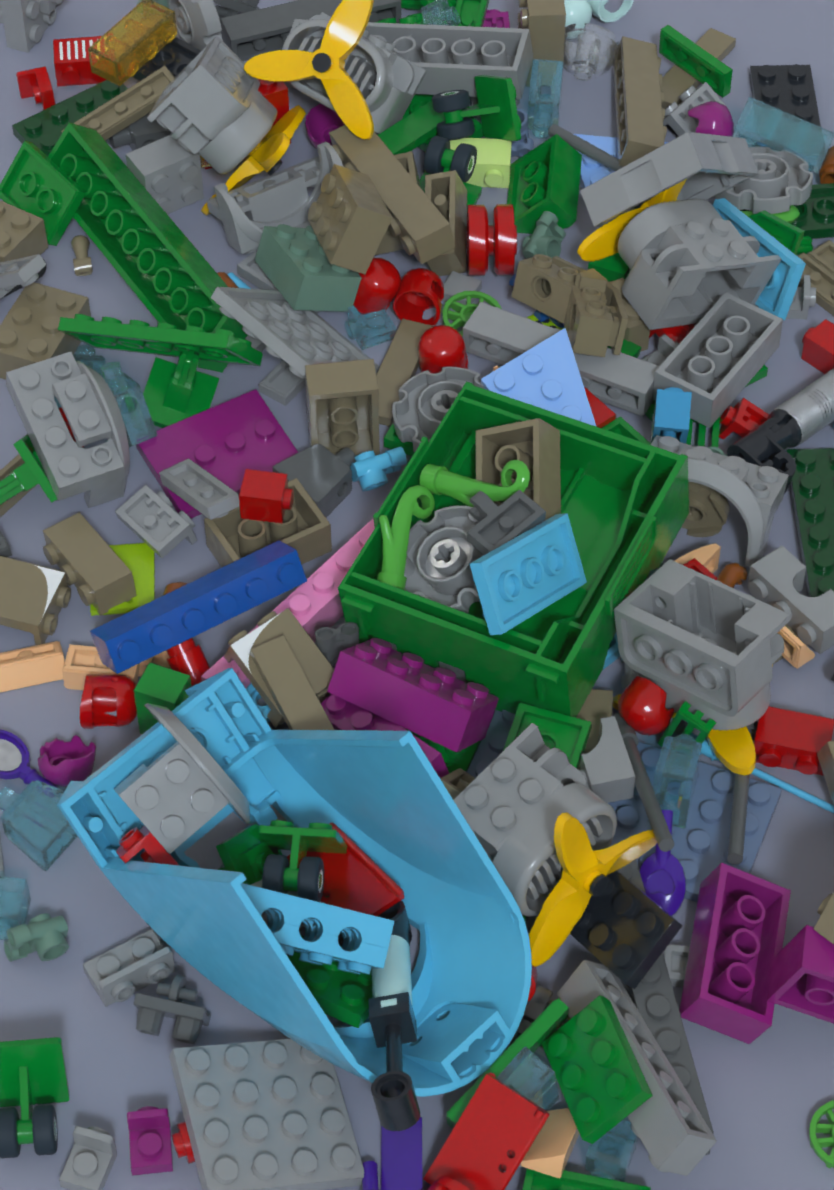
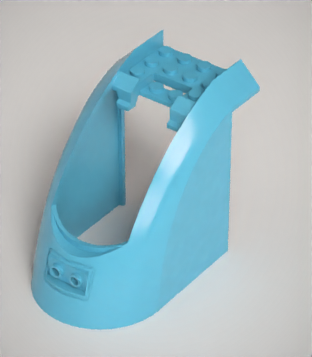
M228 668L185 690L189 698L171 712L194 735L249 801V824L269 826L271 821L278 819L270 805L288 822L294 823V827L309 828V823L330 824L333 822L403 889L404 899L401 901L405 905L409 924L420 931L419 954L411 974L412 1007L417 1024V1041L402 1044L403 1072L411 1077L416 1096L426 1097L451 1092L467 1085L482 1075L508 1047L523 1018L528 1002L532 975L529 935L520 908L411 731L272 730L233 668ZM159 722L84 781H70L57 806L112 885L171 948L226 994L317 1056L371 1083L377 1077L386 1073V1047L377 1048L369 1017L359 1028L349 1024L333 1026L240 885L246 880L242 872L200 868L196 861L184 853L229 814L234 812L237 815L229 804L171 853L179 866L145 862L140 856L145 851L144 848L126 863L117 854L116 850L121 846L119 844L120 839L131 829L137 827L140 830L145 825L115 792L114 788L142 764L148 767L177 742Z

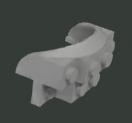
M328 142L317 145L319 157H314L229 192L225 183L214 186L216 197L207 200L209 212L223 221L228 245L241 254H249L258 250L264 226L277 227L280 224L296 228L311 226L308 221V212L311 204L317 202L321 193L323 178L326 174H330L334 164L344 167L335 149ZM307 187H315L309 197Z

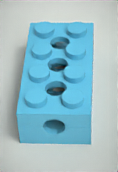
M244 883L240 884L259 914L262 915L264 912L267 916V926L286 955L293 956L294 952L301 953L300 961L316 965H332V961L338 962L337 970L359 975L360 973L370 975L371 969H384L394 926L393 920ZM301 923L305 926V936L303 938L299 932ZM339 933H341L343 936V944L341 947L338 943Z

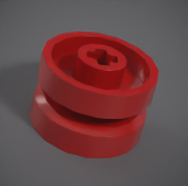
M497 204L493 210V225H488V212L484 205H468V276H485L488 271L489 256H493V267L497 276H513L515 255H517V226L514 225L513 204Z

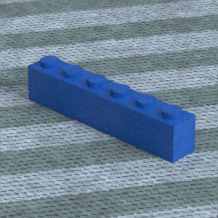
M278 540L91 630L90 633L101 662L118 674L307 582L297 550Z

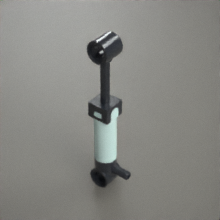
M399 901L377 916L393 920L394 926L384 969H372V998L369 999V1020L377 1048L386 1047V1073H383L374 1080L371 1092L380 1124L390 1131L409 1129L420 1118V1109L411 1077L403 1072L402 1044L417 1041V1024L412 1007L410 962L412 932L403 901ZM343 937L339 939L340 947L343 944Z

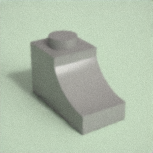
M615 716L600 718L598 744L589 753L581 754L579 770L585 776L589 789L607 803L633 798L636 779Z

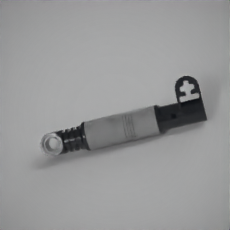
M834 368L779 405L768 415V420L730 445L727 449V456H737L748 463L761 467L770 466L776 468L781 473L788 474L786 493L796 471V463L792 456L784 449L787 447L794 448L802 444L834 421Z

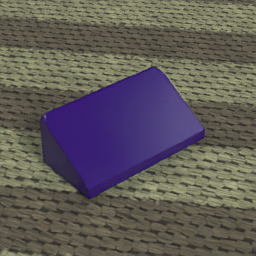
M422 1117L419 1118L415 1125L403 1131H390L381 1126V1190H423Z

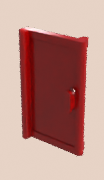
M333 822L330 823L332 830H336L347 844V853L307 851V857H320L324 863V888L321 903L378 916L404 899L403 889ZM288 855L287 858L290 865V855Z
M487 1073L423 1180L432 1185L439 1177L444 1176L462 1183L470 1190H505L550 1114L496 1079L494 1073Z

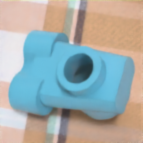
M397 447L376 456L374 451H367L355 456L356 462L350 466L352 481H359L363 491H370L387 484L386 474L400 471L401 466L407 463L404 449Z

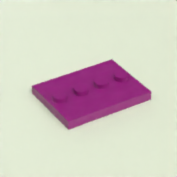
M256 389L136 439L137 450L166 496L172 502L176 512L179 513L182 510L191 519L202 513L165 487L161 482L159 472L186 459H190L238 493L239 496L246 469L273 472L274 465L298 453Z

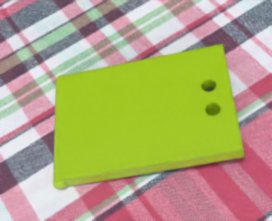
M146 543L109 545L131 570L137 596L131 598L128 602L125 601L109 609L103 615L126 614L155 600V552ZM91 604V616L99 615L95 607Z

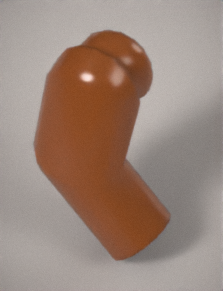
M730 563L723 568L717 580L734 588L735 585H742V580H747L748 573L746 568L738 563Z

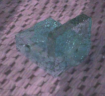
M355 306L348 307V320L345 321V329L351 340L355 339L361 350L393 340L397 328L385 309L360 315Z

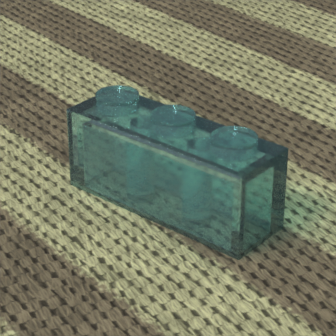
M749 97L732 137L745 138L748 147H770L774 151L786 150L792 152L809 164V172L818 173L834 138V133Z

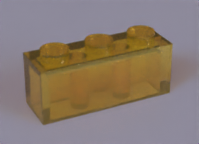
M142 0L88 48L91 72L121 86L130 77H133L145 63L153 59L156 53L175 38L177 35L175 11L155 1Z

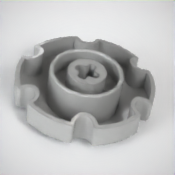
M167 0L173 24L182 41L200 51L216 36L223 41L221 23L213 0Z
M749 147L759 174L715 196L716 199L725 198L739 210H751L753 214L763 210L771 214L789 211L791 205H802L808 200L812 191L813 173L808 171L809 164L792 152L786 150L774 151L770 147Z
M443 367L440 373L433 374L426 370L406 381L398 390L399 401L393 402L392 405L393 425L400 441L403 443L413 442L414 452L420 445L423 436L427 437L429 442L466 381L484 389V386L481 384L480 374L465 368Z
M450 506L436 510L434 512L435 516L430 522L424 523L420 520L410 529L404 576L407 578L405 591L468 614L471 604L480 602L476 585L473 581L470 563L484 555L467 541V532L478 524L479 521L474 519L469 513V510L473 507Z

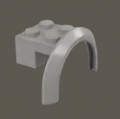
M150 703L144 705L177 742L148 767L142 764L114 790L165 850L171 854L227 804L231 806L246 824H249V801L194 735L167 707Z

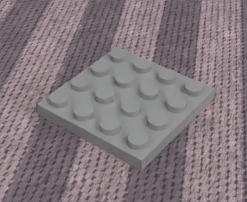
M217 287L211 296V299L221 306L219 310L225 316L240 322L243 325L242 330L246 334L261 340L267 345L265 349L268 353L283 359L290 365L289 370L300 378L305 379V365L370 359L316 312L293 310L279 291ZM374 362L377 374L380 366Z
M290 1038L172 1049L169 1058L202 1190H325L362 1186L364 1167L334 1064L317 1056Z

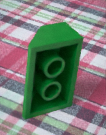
M558 134L552 136L511 164L507 204H513L514 225L517 226V233L533 234L537 227L536 222L544 211L554 213L558 218L557 224L562 229L569 228L577 219L582 155Z

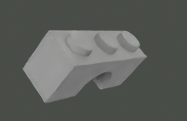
M780 546L750 565L747 588L754 598L790 614L791 620L787 625L798 634L804 644L810 645L821 654L834 645V591L830 589L817 597H807L800 594L799 591L803 589L806 566L784 546Z

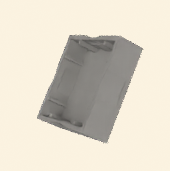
M687 132L580 190L593 225L595 227H602L619 215L637 209L636 206L685 179L687 180L676 201L689 199L709 200L758 175L759 171L745 138Z

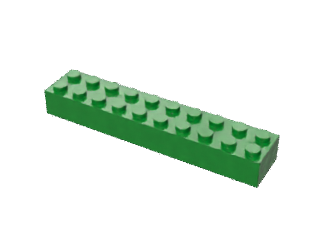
M69 122L48 157L86 192L85 197L73 216L77 223L159 323L177 326L178 330H185L188 325L205 329L206 333H214L216 328L234 332V338L245 339L248 334L242 330L243 325L236 319L225 316L219 310L221 306L211 299L217 287H228L102 136L96 130ZM200 360L198 368L222 373L229 363Z

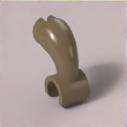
M77 235L71 241V248L76 256L73 259L77 276H87L93 272L91 257H88L90 242L83 235Z

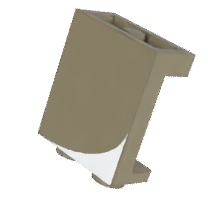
M0 556V625L30 632L34 635L35 645L44 644L48 635L52 636L56 630L58 615L61 609L66 608L70 602L71 588H68L66 573Z
M289 608L278 615L275 611L270 612L257 623L259 627L249 634L246 630L236 634L229 640L228 644L230 646L224 656L228 663L233 660L237 663L271 710L267 717L275 728L284 723L285 720L250 656L252 648L284 635L318 699L329 693L327 690L334 672V668Z

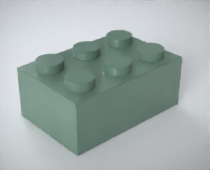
M280 224L277 227L264 226L255 261L293 310L351 312L362 279L358 272L330 264L311 226L306 228H296L285 224Z

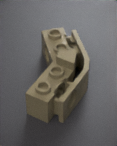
M536 254L531 258L519 261L512 298L564 323L573 353L605 357L607 346H611L613 354L620 355L629 318L620 292L616 287L608 282L597 270L593 268L584 270L558 256L551 258L547 255Z

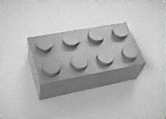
M725 292L655 371L652 399H656L657 389L664 390L669 387L682 389L684 392H692L690 418L710 428L779 348L783 319Z

